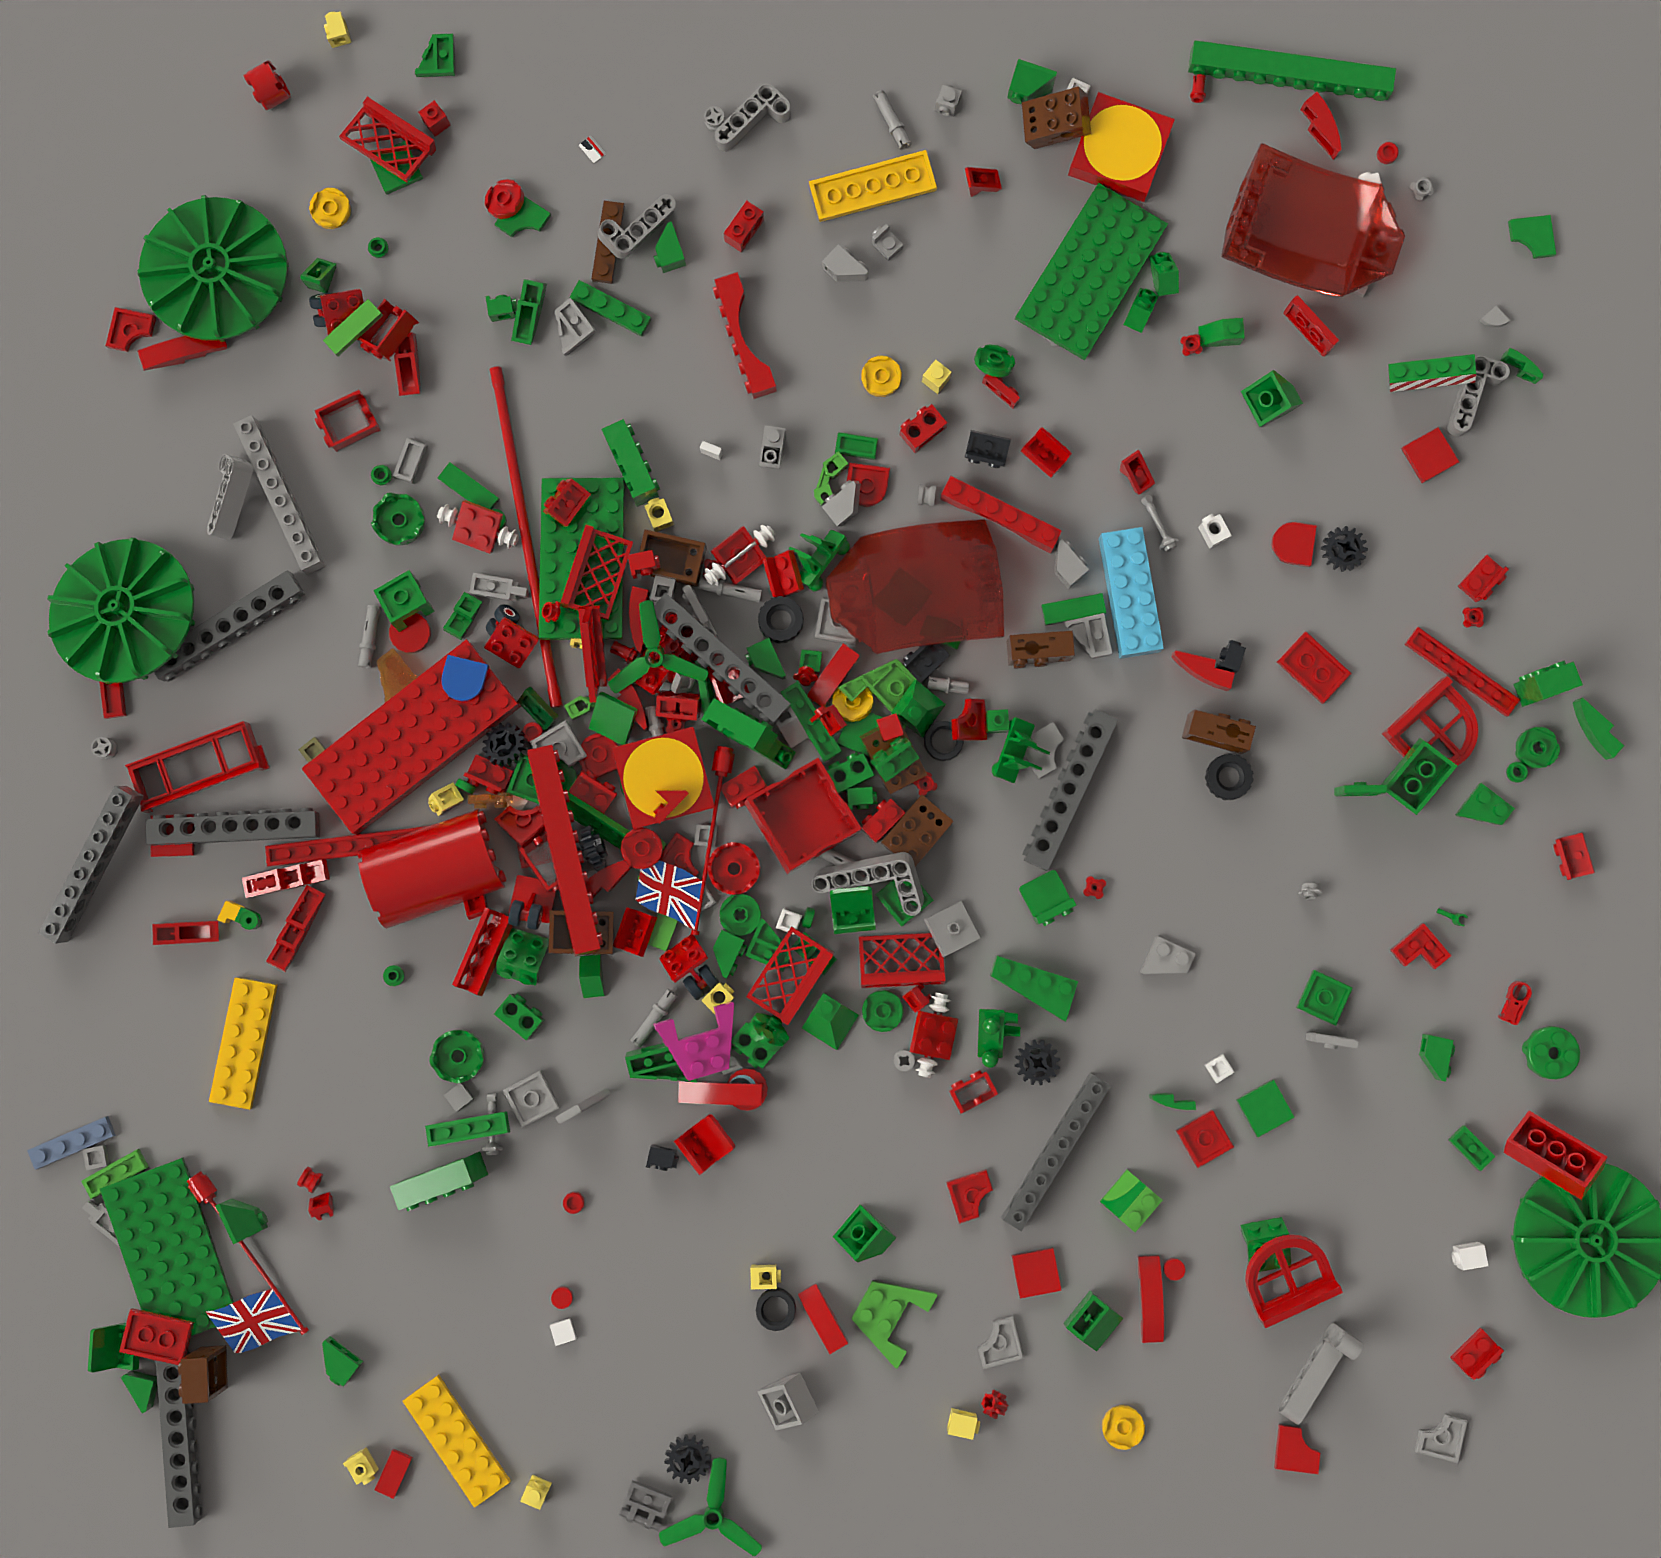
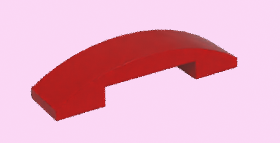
M1159 1255L1138 1256L1142 1343L1164 1342V1303Z

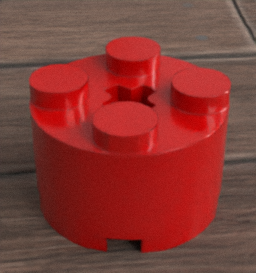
M269 60L243 75L248 85H252L255 90L252 92L254 98L258 103H262L266 111L291 98L286 83L281 75L279 76L274 71L276 68Z

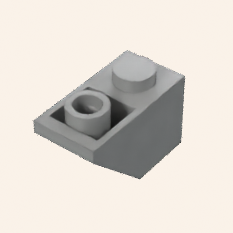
M839 244L822 261V269L836 282L866 281L868 279V267L862 261H856L852 257V252L846 247L842 248Z
M764 427L759 467L780 469L786 437L785 428Z
M847 481L841 486L842 490L837 495L834 493L825 500L826 504L822 508L836 526H843L858 514L861 486L859 481Z
M1061 539L1056 547L1055 575L1069 589L1087 574L1089 569L1085 559L1081 556L1078 557L1073 552L1075 549L1071 543Z
M790 707L776 725L790 748H793L809 737Z

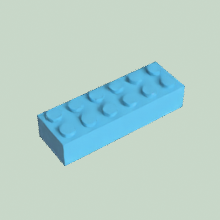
M1143 527L1101 533L1098 539L1119 659L1159 653L1164 647Z

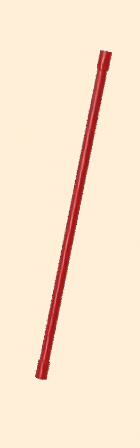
M496 366L490 368V375L495 391L539 636L540 583L504 389L505 383L502 367ZM539 639L548 685L547 691L550 707H561L563 704L560 688L558 687L550 640Z

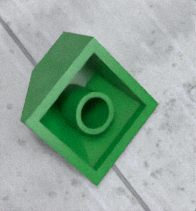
M1018 59L1007 98L1013 103L1022 104V102L1052 93L1057 72Z
M1272 370L1241 391L1259 427L1288 414L1303 404L1295 387L1275 370Z
M914 680L891 713H897L898 719L923 738L946 704L920 682Z
M823 993L802 1026V1029L833 1049L838 1050L859 1014Z
M229 1199L215 1205L233 1245L268 1228V1218L258 1207L235 1199Z
M862 1205L856 1208L833 1235V1238L857 1263L883 1254L896 1239L893 1233Z

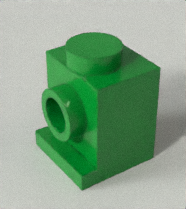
M498 295L495 299H491L490 296H485L488 316L492 322L515 318V311L517 310L516 298L512 299L507 295Z
M872 787L847 789L848 807L851 811H853V806H857V810L869 809V805L877 804V792H873Z

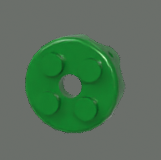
M386 493L380 502L373 507V521L371 525L376 534L385 542L395 546L410 544L420 536L425 525V515L421 505L408 494ZM398 515H403L405 518L404 523L401 525H395L394 519Z
M1547 1026L1536 1029L1522 1045V1051L1526 1056L1528 1068L1539 1077L1554 1080L1562 1079L1569 1076L1579 1064V1044L1576 1038L1563 1028ZM1552 1047L1558 1050V1056L1555 1059H1551L1549 1056V1050Z
M452 1030L444 1033L434 1042L429 1062L441 1079L462 1083L472 1079L479 1073L484 1064L485 1052L481 1041L473 1033L465 1030ZM456 1050H460L464 1054L461 1062H456L453 1059V1053Z

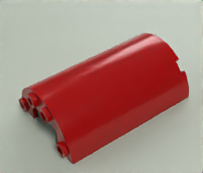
M477 809L358 851V858H362V862L358 863L366 895L373 911L379 912L380 917H378V920L384 928L387 929L505 888L504 882L507 881L505 873L495 866L496 855L492 848L489 849L487 843L490 838L484 824L487 822L484 811Z

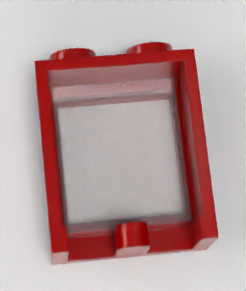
M384 299L377 308L383 316L357 340L362 343L360 347L367 353L373 354L379 360L384 358L391 361L390 357H392L413 329V326L419 322L406 310H402L398 306L394 307Z
M360 390L354 391L315 410L317 415L315 422L320 430H324L326 436L323 438L329 448L332 447L336 452L375 432L381 431L365 396Z
M545 833L541 837L535 838L525 848H520L519 852L546 891L550 892L552 890L555 893L559 890Z

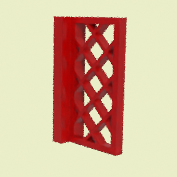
M368 96L363 101L362 109L339 136L342 141L406 183L428 155L432 156L436 151L434 139ZM364 115L372 118L373 124L361 125L360 120ZM376 128H387L389 135L377 136ZM374 129L375 137L363 138L362 130ZM359 131L361 139L352 140L347 136L351 132ZM402 138L405 140L406 145L394 147L393 139ZM391 140L392 147L380 149L378 141ZM376 142L377 150L368 151L365 149L364 143ZM419 149L423 153L419 157L411 158L409 150ZM407 150V159L396 160L395 152ZM393 152V161L385 162L381 159V154ZM410 164V169L406 174L398 170L397 165Z
M586 524L560 606L578 610L580 605L574 604L575 598L584 593L589 601L584 606H594L595 603L603 599L605 600L608 608L606 614L601 613V618L608 620L633 542L596 530L593 526ZM596 535L605 538L608 545L597 549L594 544ZM618 543L627 545L626 552L617 556L612 547ZM610 548L615 558L604 563L600 552ZM597 554L601 565L591 569L587 562L588 558ZM617 561L620 571L611 576L606 565ZM604 567L608 578L598 582L593 572ZM591 574L595 584L585 588L581 582L582 577ZM610 580L614 590L605 595L600 585ZM598 587L602 597L592 601L587 591Z
M600 605L580 606L578 608L586 687L589 690L590 703L597 701L599 688L606 687L608 684Z
M791 926L746 997L788 1025L834 955V952ZM792 933L800 937L801 946L790 948L788 939ZM786 943L787 949H782ZM814 946L821 951L816 958L808 959L805 947ZM803 948L805 960L793 962L791 950ZM788 951L790 963L779 965L778 954ZM774 960H775L776 966L771 967V965L773 964V962H774ZM814 961L811 967H809L808 962ZM806 963L807 973L796 977L794 965ZM791 966L793 978L782 980L779 968ZM777 969L779 981L767 983V971ZM764 978L765 984H760V982ZM798 979H802V981H801L800 984L798 985L797 980H798ZM794 980L796 990L794 993L785 994L783 983ZM780 983L782 995L770 997L768 986ZM766 987L768 998L760 1000L753 996L756 988ZM791 996V998H790L789 1001L787 1002V1001H786V997ZM783 998L785 1007L781 1013L773 1009L771 1000Z
M931 933L859 937L861 988L945 984L944 957L940 951L939 957L935 954L939 950L938 947L932 952L924 945L929 938H933ZM908 939H914L920 944L912 953L903 946ZM887 940H893L899 945L892 954L882 947ZM872 941L878 947L869 955L863 949V942ZM921 947L931 954L923 963L914 955ZM900 948L910 955L903 963H900L894 957ZM879 949L889 956L882 965L873 958ZM934 957L940 963V970H930L925 964ZM911 958L921 965L916 971H909L905 967V964ZM890 959L900 966L895 972H888L884 968ZM869 960H872L879 968L874 973L865 974L864 966Z

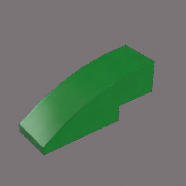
M529 279L523 280L511 341L532 345L543 306L546 283Z
M1583 697L1576 699L1573 702L1574 711L1587 739L1605 760L1614 758L1624 747L1609 732L1614 725Z

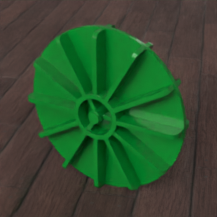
M201 195V199L189 201L173 210L168 208L167 211L169 213L154 226L149 235L144 236L145 243L140 256L139 269L137 270L143 295L152 311L174 331L200 340H219L220 342H225L226 339L244 334L253 328H256V330L260 328L259 324L271 314L278 302H281L283 299L282 293L285 288L289 267L284 244L271 222L263 214L243 201Z
M133 537L110 541L104 544L100 542L94 543L95 547L80 556L72 565L65 564L66 572L58 582L53 595H48L47 600L51 602L48 636L52 638L53 644L64 662L77 673L89 679L106 684L124 683L140 678L143 680L148 679L149 674L162 667L172 657L177 658L179 656L176 652L184 642L190 626L195 625V621L192 619L194 613V586L191 584L188 574L180 562L171 553L156 544Z
M1605 1163L1604 1169L1582 1200L1541 1176L1529 1188L1525 1196L1520 1198L1519 1202L1521 1203L1516 1213L1513 1235H1511V1240L1514 1242L1516 1259L1523 1277L1539 1296L1554 1307L1582 1317L1601 1318L1613 1316L1630 1308H1636L1637 1304L1652 1291L1658 1280L1661 1281L1660 1203L1653 1197L1645 1185L1632 1174Z

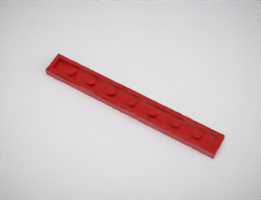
M428 826L265 846L267 867L313 862L321 859L329 860L358 856V851Z

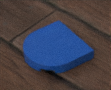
M447 655L442 674L444 691L448 696L457 701L464 702L475 698L483 690L489 665Z

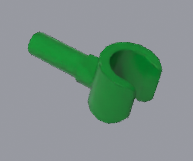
M1440 908L1436 911V913L1451 919L1453 924L1457 926H1465L1459 922L1460 917L1468 919V916L1465 914H1453Z

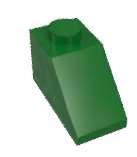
M672 221L668 222L655 247L657 255L653 256L657 268L661 267L663 273L686 266Z
M1243 318L1221 319L1198 326V335L1201 338L1200 346L1240 345L1245 338Z
M769 638L746 648L748 653L745 654L749 666L754 665L758 671L782 680L786 679V674Z
M329 1336L322 1343L326 1374L330 1376L331 1382L344 1387L364 1361Z

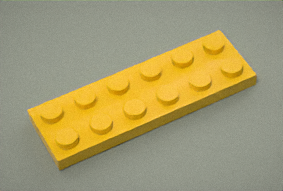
M926 150L809 181L819 222L937 191Z
M238 977L234 978L209 1102L252 1109L278 985Z
M439 1374L402 1401L474 1508L510 1483V1478Z

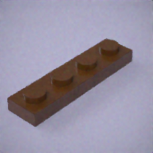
M604 200L600 225L604 220L610 219L621 227L624 203ZM609 228L603 229V231H604L605 234H607V235H612V234H613V232H612L611 229H609ZM599 238L597 240L591 279L593 282L612 284L617 257Z

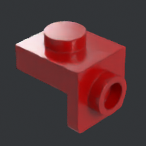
M834 704L827 708L825 705L819 707L814 711L816 715L810 719L812 723L820 719L830 736L835 735L847 726Z
M485 895L464 902L466 915L469 920L482 916L485 907L488 908Z

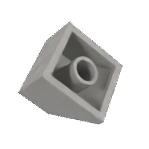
M801 1373L786 1376L757 1391L775 1430L801 1425L819 1412Z

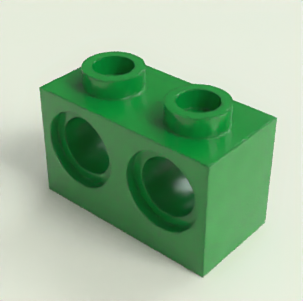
M855 752L846 757L847 761L841 764L837 761L828 766L829 770L827 772L834 782L838 794L874 777V773L864 753L859 755L858 752ZM856 762L862 763L864 771L861 773L854 772L852 769L853 764ZM841 771L845 773L846 779L843 782L835 781L834 774Z
M518 993L516 995L509 994L494 1015L527 1041L545 1021L541 1017L543 1013L535 1007L531 1009L525 1004L527 1000ZM510 1003L517 1005L518 1010L515 1015L508 1012ZM527 1016L532 1017L534 1020V1025L531 1028L526 1027L524 1024V1019Z
M747 1021L732 1038L731 1043L733 1045L731 1048L739 1055L744 1053L749 1057L747 1061L754 1068L760 1067L763 1069L777 1051L766 1049L767 1057L765 1059L757 1058L755 1054L756 1049L763 1048L764 1044L760 1040L756 1042L751 1037L748 1031L749 1022ZM742 1034H748L751 1037L749 1045L744 1046L740 1043L739 1038Z

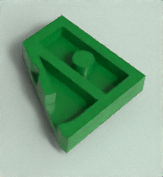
M453 33L432 34L429 46L422 55V61L419 67L415 69L416 77L455 76Z
M1479 783L1455 815L1476 821L1503 825L1515 808L1484 784Z
M762 918L745 956L767 965L782 940ZM788 951L778 954L779 965L788 963ZM774 960L773 964L771 965V967L776 966L775 960ZM786 967L779 968V969H780L781 972H784V970H785Z

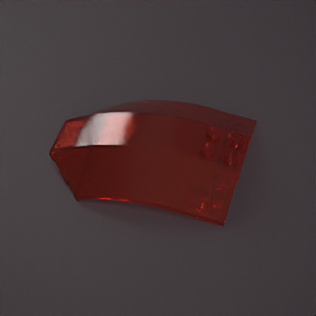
M1261 143L1239 188L1226 226L1221 257L1293 286L1343 297L1393 274L1405 234L1403 229H1400L1395 219L1397 216L1391 202L1388 203L1382 183L1369 182L1329 171Z
M985 519L921 524L861 536L826 578L831 619L845 627L860 642L863 641L872 648V651L877 655L929 644L1004 637L1003 587L996 547Z

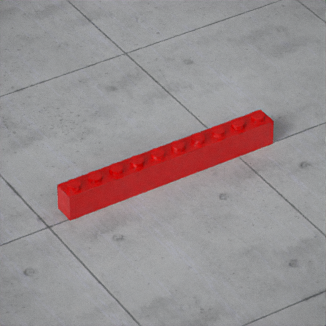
M552 745L527 750V755L574 956L600 951V945H603L601 932H596L595 925L598 924L596 912H592L590 904H594L591 891L587 892L585 886L589 881L586 871L582 872L581 863H584L582 852L577 851L576 843H579L577 831H573L571 823L574 822L572 810L568 811L566 805L569 802L568 792L563 790L561 784L565 780L563 771L558 770L557 762H560L558 750H553Z

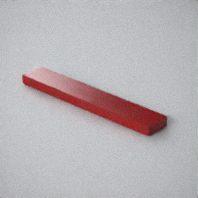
M1417 627L1406 641L1405 645L1504 716L1508 717L1520 701L1518 697L1421 628Z

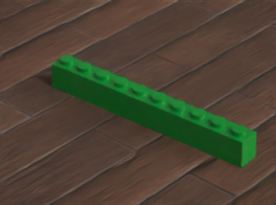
M1194 40L1190 52L1188 72L1194 75H1211L1218 79L1233 78L1235 81L1247 80L1253 81L1255 84L1268 83L1276 87L1290 86L1297 90L1311 89L1318 93L1326 91L1333 92L1335 95L1347 94L1354 95L1356 98L1369 97L1374 98L1376 101L1388 100L1393 93L1396 68Z

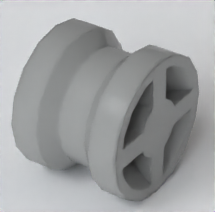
M717 106L709 107L705 111L706 127L708 130L715 132L725 121L724 112Z
M920 484L917 505L928 504L934 507L936 486L925 487Z
M98 737L92 742L91 751L97 757L110 759L117 753V744L112 739Z
M899 1050L894 1056V1065L898 1070L909 1071L913 1068L915 1059L908 1050Z

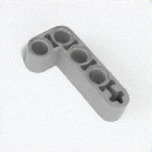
M761 85L715 131L717 148L724 152L731 150L767 113L778 123L787 122L791 115L789 101L772 85ZM765 94L772 96L769 99L762 98ZM751 108L757 109V112L750 113L748 112V110ZM784 108L786 111L779 113L777 109ZM741 122L743 126L735 127L734 124Z
M668 194L660 196L625 230L613 220H604L600 225L598 238L617 258L624 259L628 257L672 215L676 205L675 199ZM662 206H669V208L665 207L661 213L659 212ZM646 217H653L656 222L650 223ZM609 228L612 230L613 234L607 235L604 233L603 229ZM638 230L642 236L637 237L633 235L632 231ZM623 243L628 249L621 250L618 244Z
M1485 356L1475 357V364L1481 368V371L1476 370L1475 383H1471L1475 386V391L1468 387V383L1460 384L1448 423V432L1451 435L1461 436L1471 428L1484 384L1496 386L1504 381L1510 373L1507 364ZM1494 370L1500 373L1501 378L1495 376ZM1462 402L1469 405V410L1462 406Z
M223 454L219 461V471L223 473V477L210 516L207 533L211 536L230 540L234 534L250 483L253 465L245 459Z

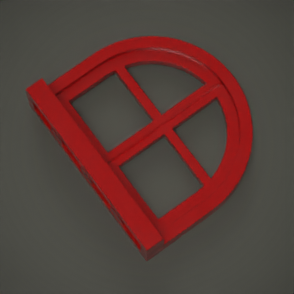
M1448 676L1441 678L1382 733L1403 757L1411 747L1400 735L1418 719L1435 735L1427 743L1432 745L1439 739L1453 754L1448 759L1457 766L1464 762L1474 750L1478 738L1476 715L1467 701L1452 687L1451 683L1453 681ZM1445 696L1458 709L1459 713L1440 729L1425 712L1440 698ZM1463 717L1466 726V736L1462 747L1459 749L1447 737L1445 732L1457 720Z
M1284 1235L1268 1241L1254 1253L1246 1269L1245 1282L1247 1291L1257 1316L1265 1328L1343 1293L1341 1286L1335 1280L1323 1250L1313 1240L1300 1235ZM1301 1248L1312 1255L1288 1266L1282 1249ZM1275 1253L1281 1269L1258 1280L1261 1266L1268 1257ZM1316 1260L1322 1277L1297 1288L1291 1271ZM1283 1275L1290 1292L1264 1303L1258 1286Z

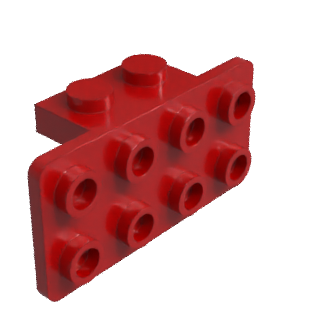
M670 615L667 618V623L674 624L678 616ZM662 625L659 629L661 637L659 645L664 648L665 654H673L695 663L698 656L693 652L691 655L688 654L681 647L683 643L678 639L675 641L666 634L667 629ZM686 628L682 636L685 638L691 637L693 630ZM647 648L640 657L645 656ZM657 652L649 653L652 659L660 658ZM661 664L658 667H650L646 674L633 683L654 695L665 680L671 684L673 683L676 672L667 670Z

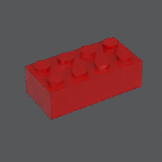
M1531 1111L1526 1113L1506 1140L1503 1152L1581 1200L1604 1169L1607 1160L1606 1155Z

